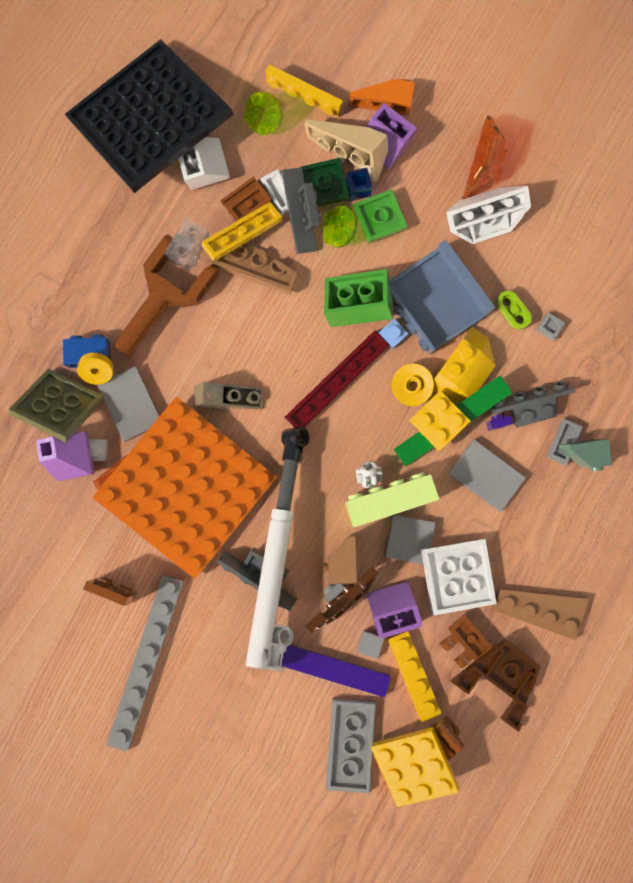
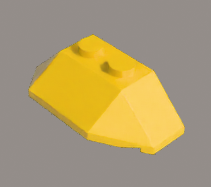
M472 326L433 379L434 390L429 398L430 400L441 390L453 404L460 403L480 389L496 366L489 338Z

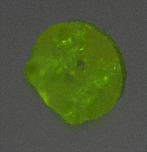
M259 91L253 93L246 101L245 112L243 113L244 121L259 135L266 136L276 132L283 118L279 101L269 92Z
M344 205L337 206L331 212H327L324 215L323 233L324 242L334 248H343L350 242L356 241L355 233L358 221L353 209Z

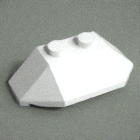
M527 185L497 188L458 201L446 211L450 232L471 244L511 232L522 219L525 212L531 207L529 189Z

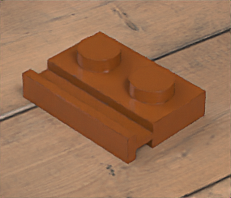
M254 176L220 200L235 222L268 202L272 203V199L256 181Z

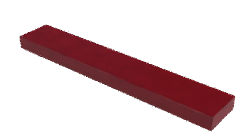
M374 330L284 418L294 428H305L378 358L390 344Z

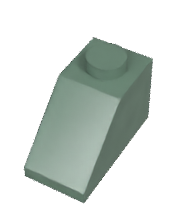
M593 439L559 445V449L580 467L590 468V471H601L603 466L612 465L609 439Z

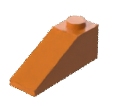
M392 79L352 91L349 96V106L378 110L385 103L398 114L409 115L415 82L408 79Z

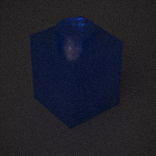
M368 168L347 172L346 184L350 200L355 201L371 197L372 183Z

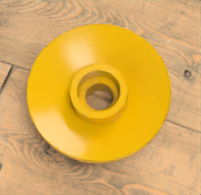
M419 364L402 366L397 370L392 379V391L395 398L407 406H419L425 403L431 397L434 390V380L431 373ZM416 381L418 387L413 390L411 383Z

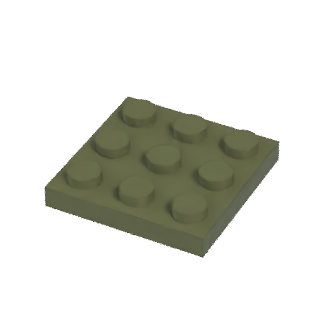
M47 369L9 408V415L66 443L102 403L103 395Z

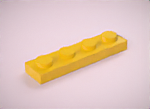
M270 64L265 71L266 82L271 87L280 88L291 97H298L309 106H316L330 116H340L343 100Z
M268 202L202 241V247L215 262L282 222V216L272 203Z
M405 631L387 638L421 722L441 715V710L409 632Z

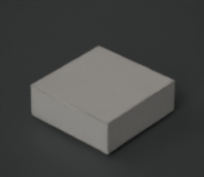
M547 312L536 328V331L554 341L566 322Z
M363 630L357 652L378 659L385 638L380 639L378 635Z

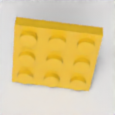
M433 727L372 744L371 749L397 807L459 793L460 786Z

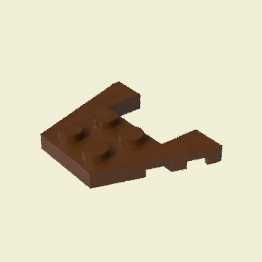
M372 566L357 579L358 583L356 585L353 583L348 585L342 591L344 595L340 599H332L325 606L327 610L324 613L319 612L305 625L306 629L312 633L315 629L318 630L323 625L326 626L334 622L367 593L371 583L379 574Z
M503 639L453 677L451 682L469 695L481 676L486 678L513 698L501 719L519 732L522 726L520 722L523 713L526 714L528 707L526 703L530 692L532 693L540 665L509 641Z

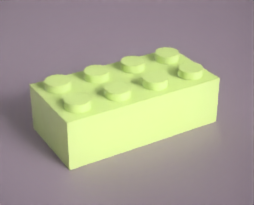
M424 472L409 477V482L404 483V480L401 479L391 482L389 484L390 488L384 490L382 486L368 490V495L362 496V493H357L349 496V501L345 502V506L352 527L439 500L431 474L425 476Z

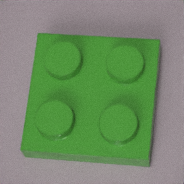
M392 189L353 204L354 211L368 244L407 230L408 226Z

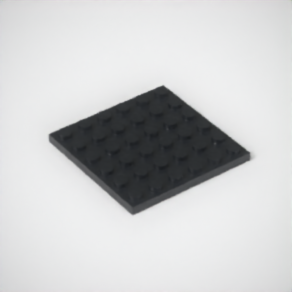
M161 39L65 113L67 119L133 193H136L234 115L232 109Z

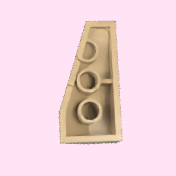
M310 119L304 121L307 138L324 150L335 152L342 163L347 161L355 167L353 171L359 175L377 182L388 153L386 134L370 127Z

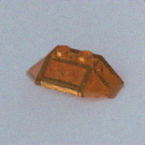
M487 115L481 130L462 200L491 188L494 180L498 181L502 169L498 167L500 161L503 162L506 156L507 149H504L506 140L490 115Z

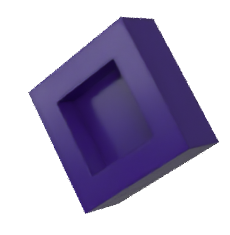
M504 414L492 416V420L486 423L488 431L510 426L513 424L511 416L504 417Z

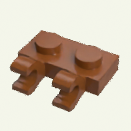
M464 614L447 628L451 635L439 643L447 651L451 650L458 642L466 651L454 659L456 664L462 669L472 659L476 661L493 648Z

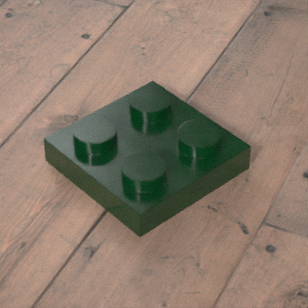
M340 158L299 167L302 168L304 182L312 183L313 189L316 190L317 207L349 200L350 196Z

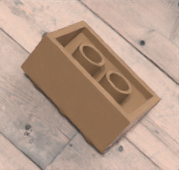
M348 536L327 558L328 563H323L324 579H328L329 584L357 583L356 537Z

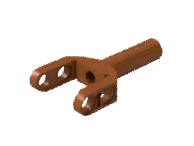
M169 234L162 238L143 264L145 279L148 283V298L113 344L114 348L126 357L130 358L166 308L198 305L220 273V269L213 264L204 268L185 295L183 291L159 276L158 272L174 252L176 239Z

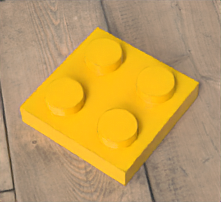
M441 390L409 420L438 451L444 448L471 422Z

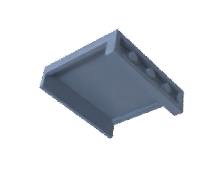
M447 240L440 243L436 250L390 280L395 312L400 318L403 317L406 320V326L412 335L416 334L420 340L418 341L423 351H428L430 355L495 309V306Z

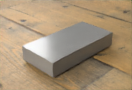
M563 418L546 457L562 465H568L570 457L559 449V445L577 442L584 426Z

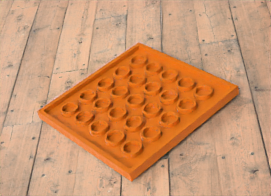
M176 396L92 498L196 579L277 477Z

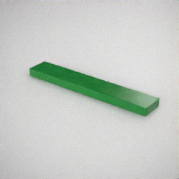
M500 375L456 405V407L470 421H473L513 392ZM419 431L393 450L406 467L434 448V446Z

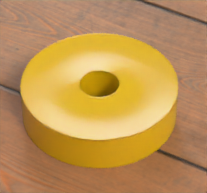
M88 353L80 358L77 372L84 381L99 385L111 379L114 367L112 361L107 356L100 353Z

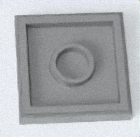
M393 515L385 557L423 564L421 549L431 548L436 523Z

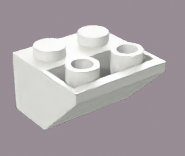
M205 137L179 158L184 181L191 190L230 178L219 138Z

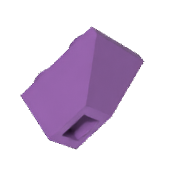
M87 432L74 433L66 443L53 436L36 440L39 462L57 481L95 474Z

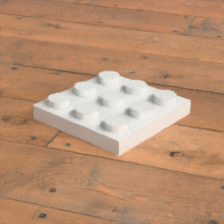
M486 539L421 549L432 615L497 604Z

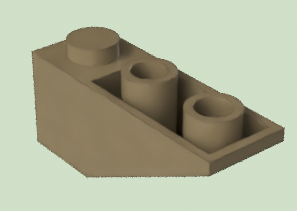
M208 382L194 385V407L262 409L263 388Z

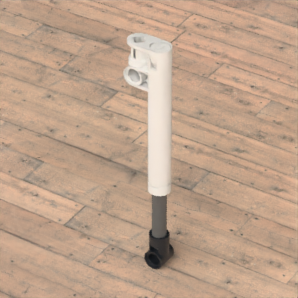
M302 427L285 429L281 435V441L284 445L282 456L284 466L276 509H272L271 513L272 519L268 530L245 666L284 671V667L281 666L283 653L286 652L287 646L293 640L292 629L287 626L275 625L292 526L291 522L294 514L290 512L297 467L302 460L303 448L307 446L310 440L308 430Z

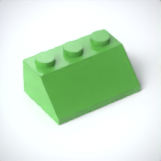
M383 269L325 278L324 315L330 327L393 319V300L388 270Z

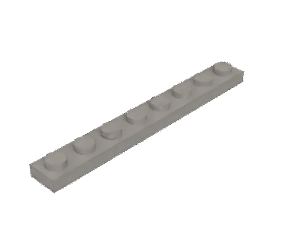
M162 575L106 744L107 746L126 752L130 748L184 583L183 580Z

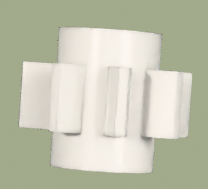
M365 462L361 465V469H356L357 483H362V486L365 488H374L378 485V481H383L381 466L377 467V464L374 462Z

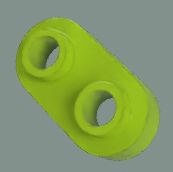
M504 291L498 296L496 306L510 326L516 330L525 329L531 322V314L519 297L512 291ZM504 300L509 301L510 305H509V306H505V305L503 304V301H504ZM516 317H520L522 323H518Z

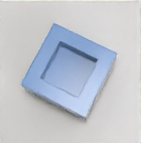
M395 319L379 332L390 344L391 349L408 336L405 329Z

